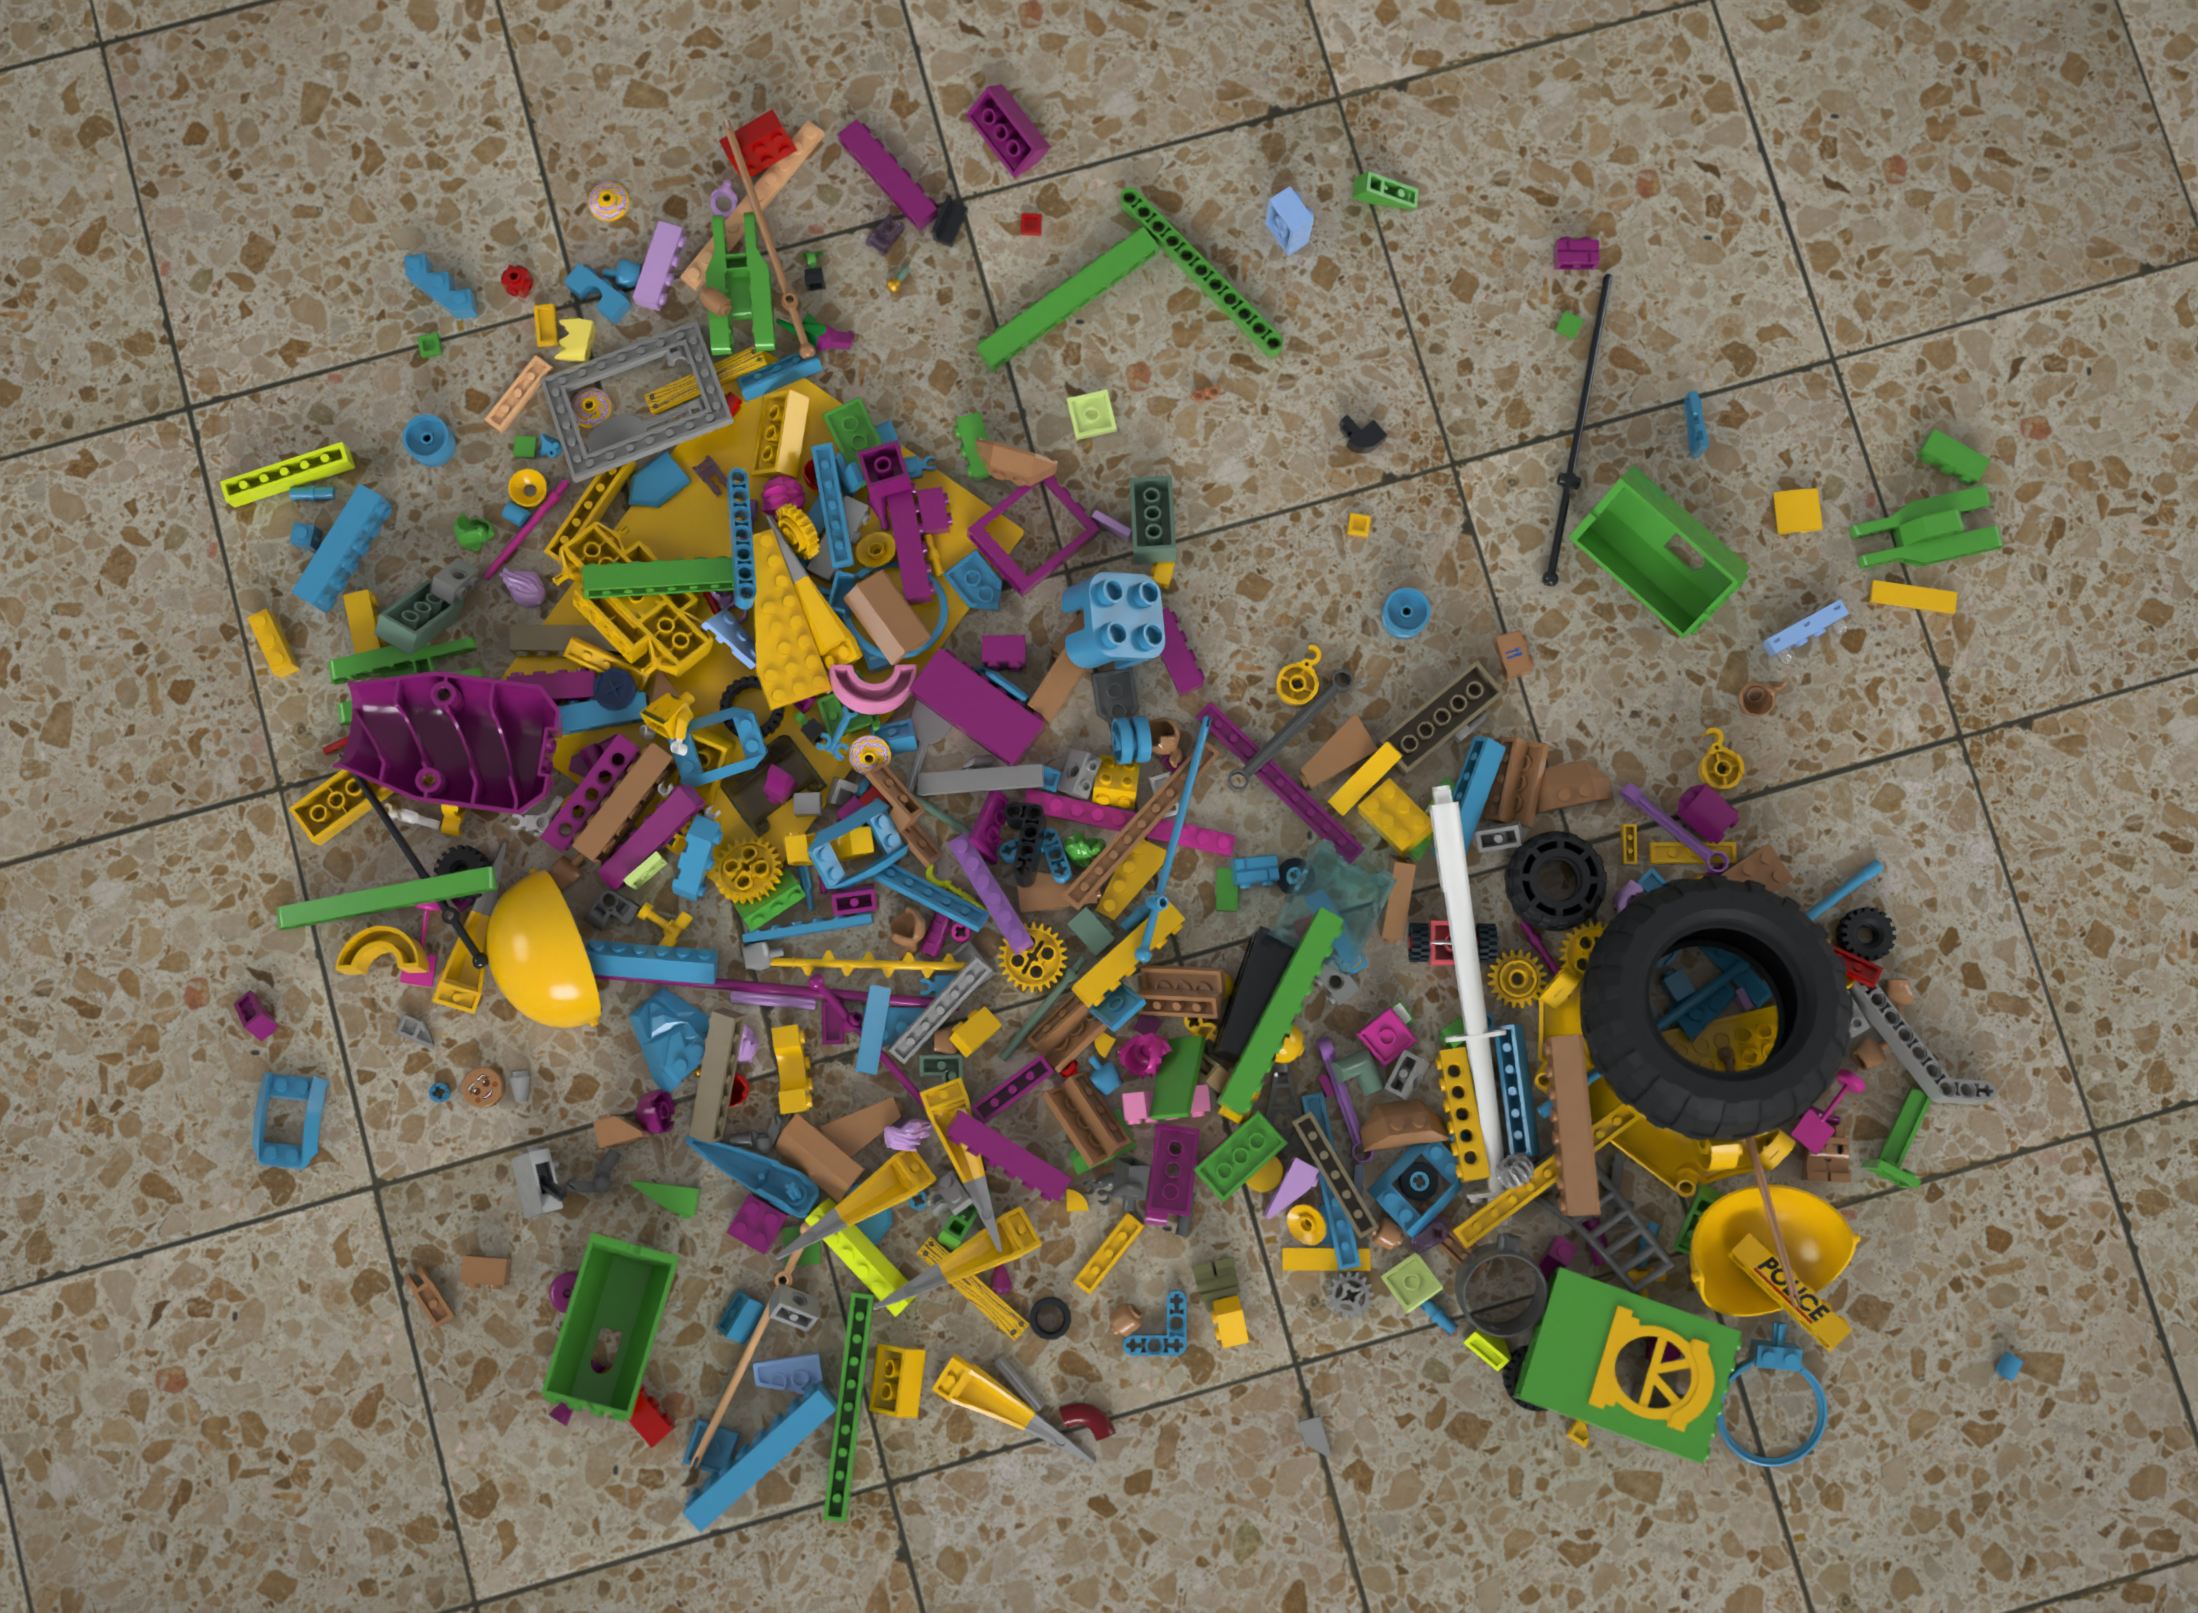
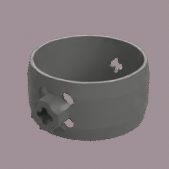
M1505 1232L1498 1233L1496 1243H1488L1472 1250L1461 1262L1455 1278L1457 1303L1467 1320L1478 1330L1495 1337H1513L1528 1331L1539 1321L1547 1303V1284L1542 1270L1527 1252L1520 1249L1522 1238ZM1501 1256L1516 1257L1526 1261L1534 1269L1536 1288L1530 1304L1520 1315L1503 1322H1488L1475 1317L1467 1310L1465 1302L1466 1286L1473 1272L1481 1264Z

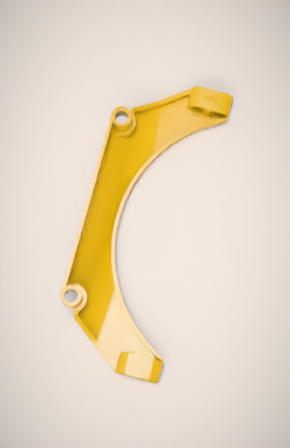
M1565 967L1555 975L1539 995L1538 1060L1542 1064L1538 1068L1535 1084L1546 1094L1550 1082L1549 1079L1542 1077V1075H1546L1545 1066L1548 1064L1547 1055L1545 1056L1543 1051V1043L1546 1042L1545 1038L1582 1034L1580 1024L1582 1016L1581 998L1579 996L1581 979ZM1583 1036L1586 1071L1588 1072L1595 1066L1591 1059L1593 1056L1587 1039ZM1604 1075L1588 1085L1591 1123L1593 1125L1622 1102L1615 1095L1614 1088L1608 1083ZM1639 1113L1640 1119L1609 1141L1676 1191L1680 1196L1686 1198L1695 1194L1699 1182L1706 1185L1726 1177L1754 1172L1745 1139L1738 1141L1742 1144L1743 1153L1739 1155L1735 1168L1704 1171L1697 1160L1691 1138H1687L1683 1134L1668 1128H1655L1653 1124L1646 1120L1647 1117ZM1779 1128L1754 1136L1763 1170H1773L1795 1146L1796 1141ZM1683 1182H1689L1691 1185H1685Z

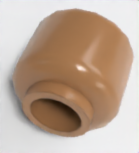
M1382 1217L1380 1220L1376 1219L1375 1222L1379 1228L1370 1233L1372 1241L1388 1250L1393 1249L1396 1245L1400 1246L1404 1239L1402 1227L1397 1222L1386 1217Z
M1132 1303L1121 1304L1110 1314L1111 1330L1116 1335L1130 1336L1141 1326L1142 1313Z

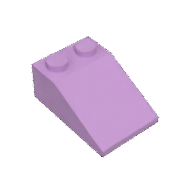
M1292 1157L1283 1174L1281 1183L1276 1188L1262 1216L1268 1219L1272 1218L1306 1193L1311 1187L1315 1188L1320 1178V1175H1318L1319 1169L1296 1157Z

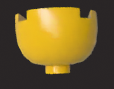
M1294 1024L1289 1034L1285 1033L1282 1039L1284 1045L1279 1054L1276 1053L1274 1060L1276 1063H1290L1301 1056L1304 1051L1303 1033Z

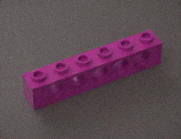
M618 733L540 838L560 853L564 849L569 851L574 843L572 839L577 831L583 832L587 827L586 819L589 815L596 814L601 808L599 802L603 797L606 798L614 791L612 785L616 780L623 779L627 774L625 768L629 762H636L639 758L640 753L638 751L640 747L621 733ZM615 753H621L624 756L625 761L622 765L613 763L612 756ZM607 770L611 773L612 778L609 782H602L599 779L601 771ZM588 788H595L598 791L596 799L591 800L587 798L586 791ZM574 806H583L585 808V815L582 817L575 816L573 813ZM566 822L572 826L570 834H563L560 831L562 823Z

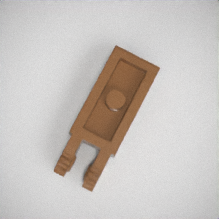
M420 1265L416 1269L424 1284L419 1286L411 1273L407 1274L405 1278L413 1290L414 1297L434 1328L437 1329L455 1317L456 1314L434 1280L431 1279L429 1273Z

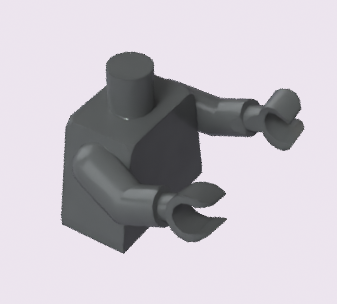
M1115 1158L1114 1173L1103 1175L1094 1182L1085 1181L1083 1185L1089 1184L1091 1189L1089 1192L1083 1193L1091 1195L1095 1189L1099 1188L1101 1190L1097 1191L1100 1196H1107L1106 1200H1098L1103 1206L1109 1205L1112 1198L1121 1197L1123 1199L1122 1209L1125 1211H1135L1136 1200H1144L1146 1198L1150 1166L1136 1158ZM1106 1186L1114 1187L1108 1192L1102 1189Z

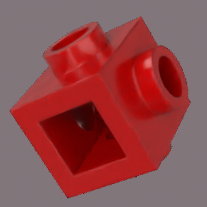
M509 264L507 270H504L501 275V284L505 288V292L511 296H520L526 299L533 287L534 281L528 272L529 270L521 265L515 267Z

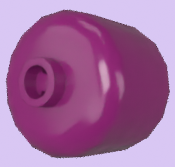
M580 1270L564 1272L552 1281L549 1289V1299L553 1307L559 1312L566 1314Z

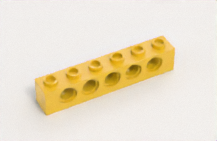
M1466 1047L1440 1050L1437 1053V1057H1435V1066L1437 1070H1440L1439 1087L1441 1091H1444L1446 1099L1443 1100L1444 1112L1448 1113L1450 1120L1447 1121V1129L1449 1135L1452 1134L1454 1143H1451L1452 1155L1457 1157L1458 1165H1455L1456 1176L1461 1178V1183L1488 1179L1490 1171ZM1449 1067H1455L1458 1070L1457 1077H1452L1448 1074ZM1452 1089H1460L1463 1094L1462 1098H1455L1452 1095ZM1456 1111H1465L1467 1115L1466 1120H1459L1456 1116ZM1462 1131L1470 1134V1142L1462 1141L1460 1138ZM1465 1153L1474 1155L1475 1162L1473 1164L1465 1161Z

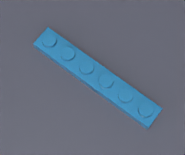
M832 442L811 446L832 568L838 569L854 565L834 446Z
M891 864L870 877L976 932H979L989 918V912L895 864Z
M867 911L854 913L852 917H846V914L833 916V920L827 921L824 918H815L809 924H803V921L791 922L790 927L782 928L781 924L769 926V930L760 931V928H757L751 932L748 929V933L742 934L743 943L752 944L874 924L873 915L867 914Z

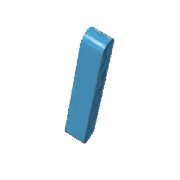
M734 468L729 472L726 486L734 600L738 608L746 610L753 606L756 597L749 484L746 471L741 468ZM737 537H743L745 540H740ZM738 556H744L747 559H741ZM740 575H746L748 578H742ZM746 594L750 598H744L741 595Z

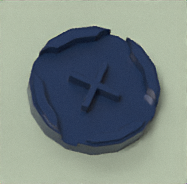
M610 668L597 676L593 683L592 691L601 707L611 711H619L632 704L636 697L637 687L635 680L627 671L621 668Z

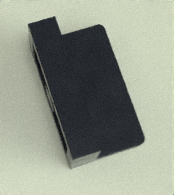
M947 195L932 229L933 240L953 247L968 213V208L954 203L950 195Z

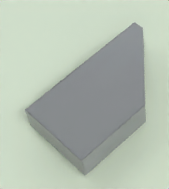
M404 1013L395 1033L430 1049H434L435 1045L427 1023Z
M1320 1416L1298 1421L1304 1443L1326 1457H1332Z

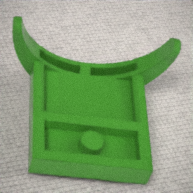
M854 671L859 679L865 681L860 671ZM834 693L816 700L828 735L831 738L843 717L842 708L844 706ZM847 708L849 713H854V710ZM859 712L855 718L850 720L843 736L871 726L873 731L879 730L881 726L879 714L872 715Z

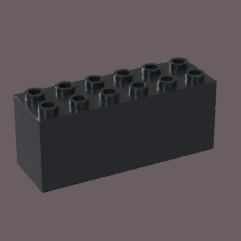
M1259 926L1251 934L1234 983V990L1230 995L1210 1053L1211 1055L1237 1064L1300 940L1263 926ZM1276 1053L1274 1054L1272 1061L1275 1060Z

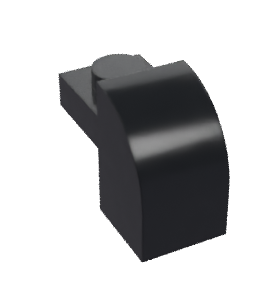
M1348 415L1343 417L1339 424V429L1343 436L1350 438L1346 447L1355 453L1365 454L1372 452L1385 442L1387 434L1375 420L1371 421L1362 430Z

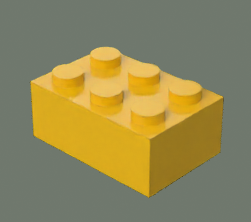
M1390 778L1358 805L1359 814L1402 858L1433 832L1431 819Z

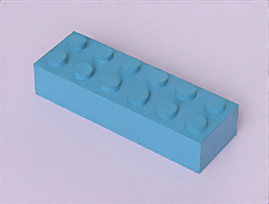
M359 483L291 592L306 603L327 614L335 606L339 593L346 588L350 575L354 574L358 569V562L362 556L368 553L373 538L379 535L383 522L391 516L393 506L381 495Z

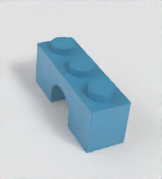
M578 263L563 281L567 289L583 301L592 293L602 294V298L596 305V308L601 315L617 325L632 307L628 301V295L620 289L618 292L613 289L612 283L606 278L600 279L597 277V272L590 266L584 267Z

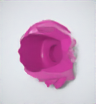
M788 476L774 477L763 486L764 491L760 496L763 498L764 505L761 511L771 515L776 523L779 522L775 518L777 515L776 511L786 503H791L792 506L796 505L797 509H801L803 512V505L806 502L804 498L805 493L802 491L803 487L793 478Z
M1155 1033L1136 1034L1125 1043L1117 1053H1119L1121 1064L1127 1068L1129 1076L1138 1074L1143 1080L1149 1074L1152 1079L1153 1075H1156V1072L1159 1071L1164 1054L1172 1051L1167 1043L1168 1039L1162 1038Z

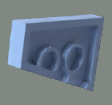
M724 608L701 625L703 629H710L717 635L715 639L718 642H725L730 646L732 654L748 668L752 669L755 667V643L727 608Z
M820 1352L753 1362L756 1386L777 1390L784 1389L804 1394V1390L812 1382L816 1384L821 1380L824 1383Z

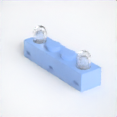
M1840 599L1768 638L1762 645L1770 658L1777 654L1783 664H1790L1793 661V655L1789 647L1796 645L1798 648L1808 642L1807 638L1814 635L1816 638L1825 633V628L1832 625L1837 634H1845L1848 626L1843 618L1849 613Z

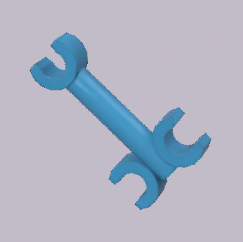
M846 705L842 708L843 717L832 738L827 733H822L820 737L826 741V744L822 745L817 742L815 745L818 750H826L829 753H833L837 760L844 758L843 755L839 754L838 749L847 751L849 748L847 744L839 743L850 720L859 713L857 711L849 713Z

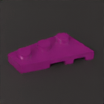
M1001 790L989 791L968 837V840L990 865H997L999 857L996 856L997 846H1001L1002 838L999 837L1001 826L1005 825L1004 808L1009 804V800Z

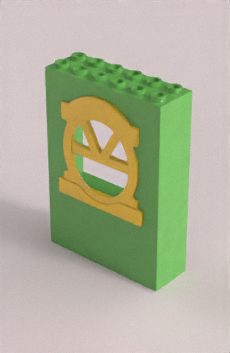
M1564 1268L1552 1269L1547 1285L1546 1307L1541 1318L1535 1324L1513 1397L1685 1460L1704 1464V1460H1708L1711 1452V1447H1708L1710 1439L1714 1438L1717 1432L1716 1418L1723 1411L1724 1404L1721 1403L1723 1394H1727L1730 1381H1727L1729 1373L1733 1372L1736 1366L1734 1356L1736 1350L1739 1351L1742 1345L1741 1331ZM1643 1336L1658 1337L1639 1404H1637L1624 1394L1617 1382L1615 1375L1616 1358L1622 1347L1629 1341ZM1667 1341L1677 1346L1684 1354L1685 1359L1661 1363ZM1689 1368L1691 1370V1382L1685 1396L1679 1399L1660 1378L1659 1373ZM1654 1384L1670 1401V1407L1662 1409L1648 1407Z

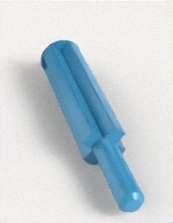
M797 865L802 890L805 891L808 910H814L811 892L813 883L809 865Z

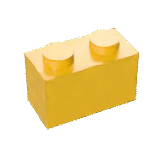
M985 1006L979 1011L974 1009L967 1016L969 1019L963 1024L961 1021L952 1029L954 1033L949 1040L966 1058L1002 1026Z
M1238 1295L1212 1301L1214 1310L1210 1311L1213 1324L1218 1326L1213 1328L1216 1340H1221L1223 1349L1248 1343L1244 1315Z

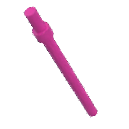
M563 479L554 491L551 490L547 494V499L485 571L482 575L488 581L493 577L552 505H556L559 502L560 496L570 485L569 482Z

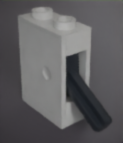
M535 1146L518 1152L519 1156L512 1158L511 1161L525 1219L562 1209V1201L567 1196V1192L562 1183H557L559 1175L555 1173L554 1169L559 1167V1162L557 1160L552 1161L550 1149H541L540 1146Z

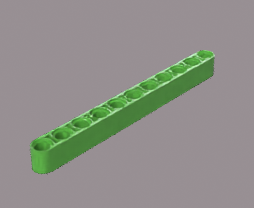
M1132 187L1123 189L1120 195L1122 210L1140 228L1144 227L1159 247L1268 357L1278 356L1283 345L1281 335L1136 189ZM1130 197L1133 198L1134 201L1128 203L1125 201V199ZM1147 212L1149 215L1147 217H1141L1139 213ZM1155 226H1160L1163 228V230L1157 232L1153 228ZM1173 240L1177 242V245L1170 246L1167 242ZM1189 255L1192 259L1186 261L1182 259V256ZM1202 269L1206 274L1199 275L1196 271ZM1218 284L1221 288L1215 290L1210 285ZM1231 298L1235 303L1227 304L1224 300ZM1247 313L1249 318L1243 319L1239 314ZM1260 327L1264 332L1256 333L1253 329ZM1275 342L1278 344V347L1271 348L1268 343Z
M495 867L477 868L276 907L278 930L294 929L497 890Z

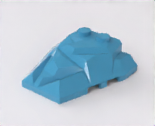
M662 987L629 1015L652 1079L660 1089H664L663 1092L670 1094L684 1082L683 1079L701 1065V1059L704 1056L706 1047L705 1038L709 1030V1016Z

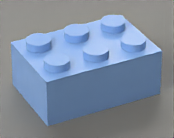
M1291 186L1269 199L1265 219L1266 226L1289 256L1309 243L1314 222L1313 212L1310 208H1306L1303 205L1300 194L1297 191H1293Z

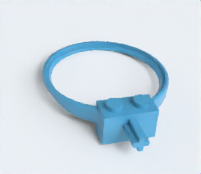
M890 561L884 566L877 568L864 567L856 574L836 571L832 589L816 587L844 625L853 634L859 648L873 656L887 659L879 648L868 643L855 629L850 618L852 610L843 598L857 585L859 580L862 581L871 573L881 569L900 568L899 562ZM928 574L929 582L933 581L941 607L938 624L931 634L932 637L919 650L909 651L902 659L911 658L929 649L939 639L946 626L948 618L947 598L943 588L931 574Z
M1780 1321L1773 1322L1771 1341L1751 1339L1750 1357L1735 1366L1734 1371L1729 1373L1727 1381H1730L1731 1385L1741 1373L1751 1368L1753 1364H1755V1367L1798 1371L1810 1384L1817 1400L1818 1417L1811 1436L1800 1448L1790 1454L1772 1458L1761 1457L1745 1451L1732 1439L1725 1426L1723 1411L1716 1418L1721 1436L1734 1453L1750 1463L1766 1467L1788 1465L1807 1455L1820 1440L1827 1421V1403L1823 1389L1813 1374L1801 1364L1803 1350L1796 1343L1785 1342L1787 1323ZM1723 1394V1398L1721 1401V1403L1723 1404L1726 1394Z

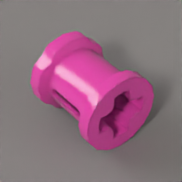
M960 923L953 925L951 935L956 942L965 943L970 939V928ZM958 928L961 930L965 928L966 936L956 937L958 935L956 930Z

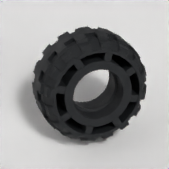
M1548 831L1537 834L1525 841L1522 846H1519L1509 860L1504 878L1507 899H1509L1512 909L1516 914L1533 927L1547 931L1571 929L1591 918L1605 898L1607 892L1606 883L1608 882L1607 872H1605L1603 865L1604 861L1600 854L1598 855L1594 850V846L1576 834L1561 831ZM1558 860L1568 865L1573 871L1576 887L1573 894L1567 899L1552 900L1541 891L1537 876L1539 869L1546 862Z

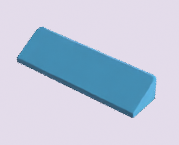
M798 352L738 377L736 380L747 402L819 372L823 368L816 352L813 357L808 359L802 358Z
M870 984L855 1072L877 1075L891 988Z

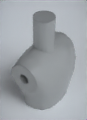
M766 941L742 947L746 970L768 969L771 966V958L784 956L782 948L769 950Z

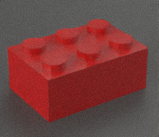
M773 109L734 131L750 178L797 151L789 133ZM725 136L719 142L727 158L741 177L729 140Z

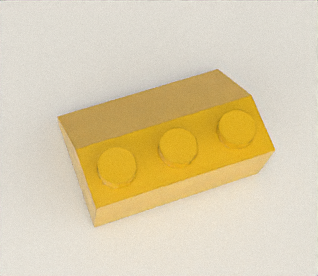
M877 1343L869 1411L897 1418H918L926 1350Z

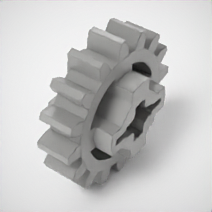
M1346 1271V1276L1338 1273V1280L1331 1279L1334 1285L1327 1286L1331 1294H1327L1326 1298L1332 1300L1328 1303V1306H1335L1333 1313L1341 1312V1318L1343 1319L1346 1317V1314L1349 1315L1350 1320H1353L1354 1314L1361 1318L1362 1310L1367 1313L1369 1312L1366 1307L1367 1304L1373 1305L1369 1297L1374 1296V1293L1368 1291L1372 1284H1365L1367 1279L1365 1276L1359 1279L1358 1272H1355L1353 1276H1351L1350 1271ZM1347 1280L1356 1281L1360 1285L1356 1287L1350 1286ZM1340 1285V1286H1341L1340 1294L1335 1297L1336 1290H1337L1338 1286ZM1347 1290L1355 1292L1352 1296V1301L1348 1298L1344 1299L1347 1295ZM1364 1294V1300H1363L1362 1304L1360 1305V1304H1359L1360 1296ZM1349 1304L1352 1310H1345L1339 1305Z

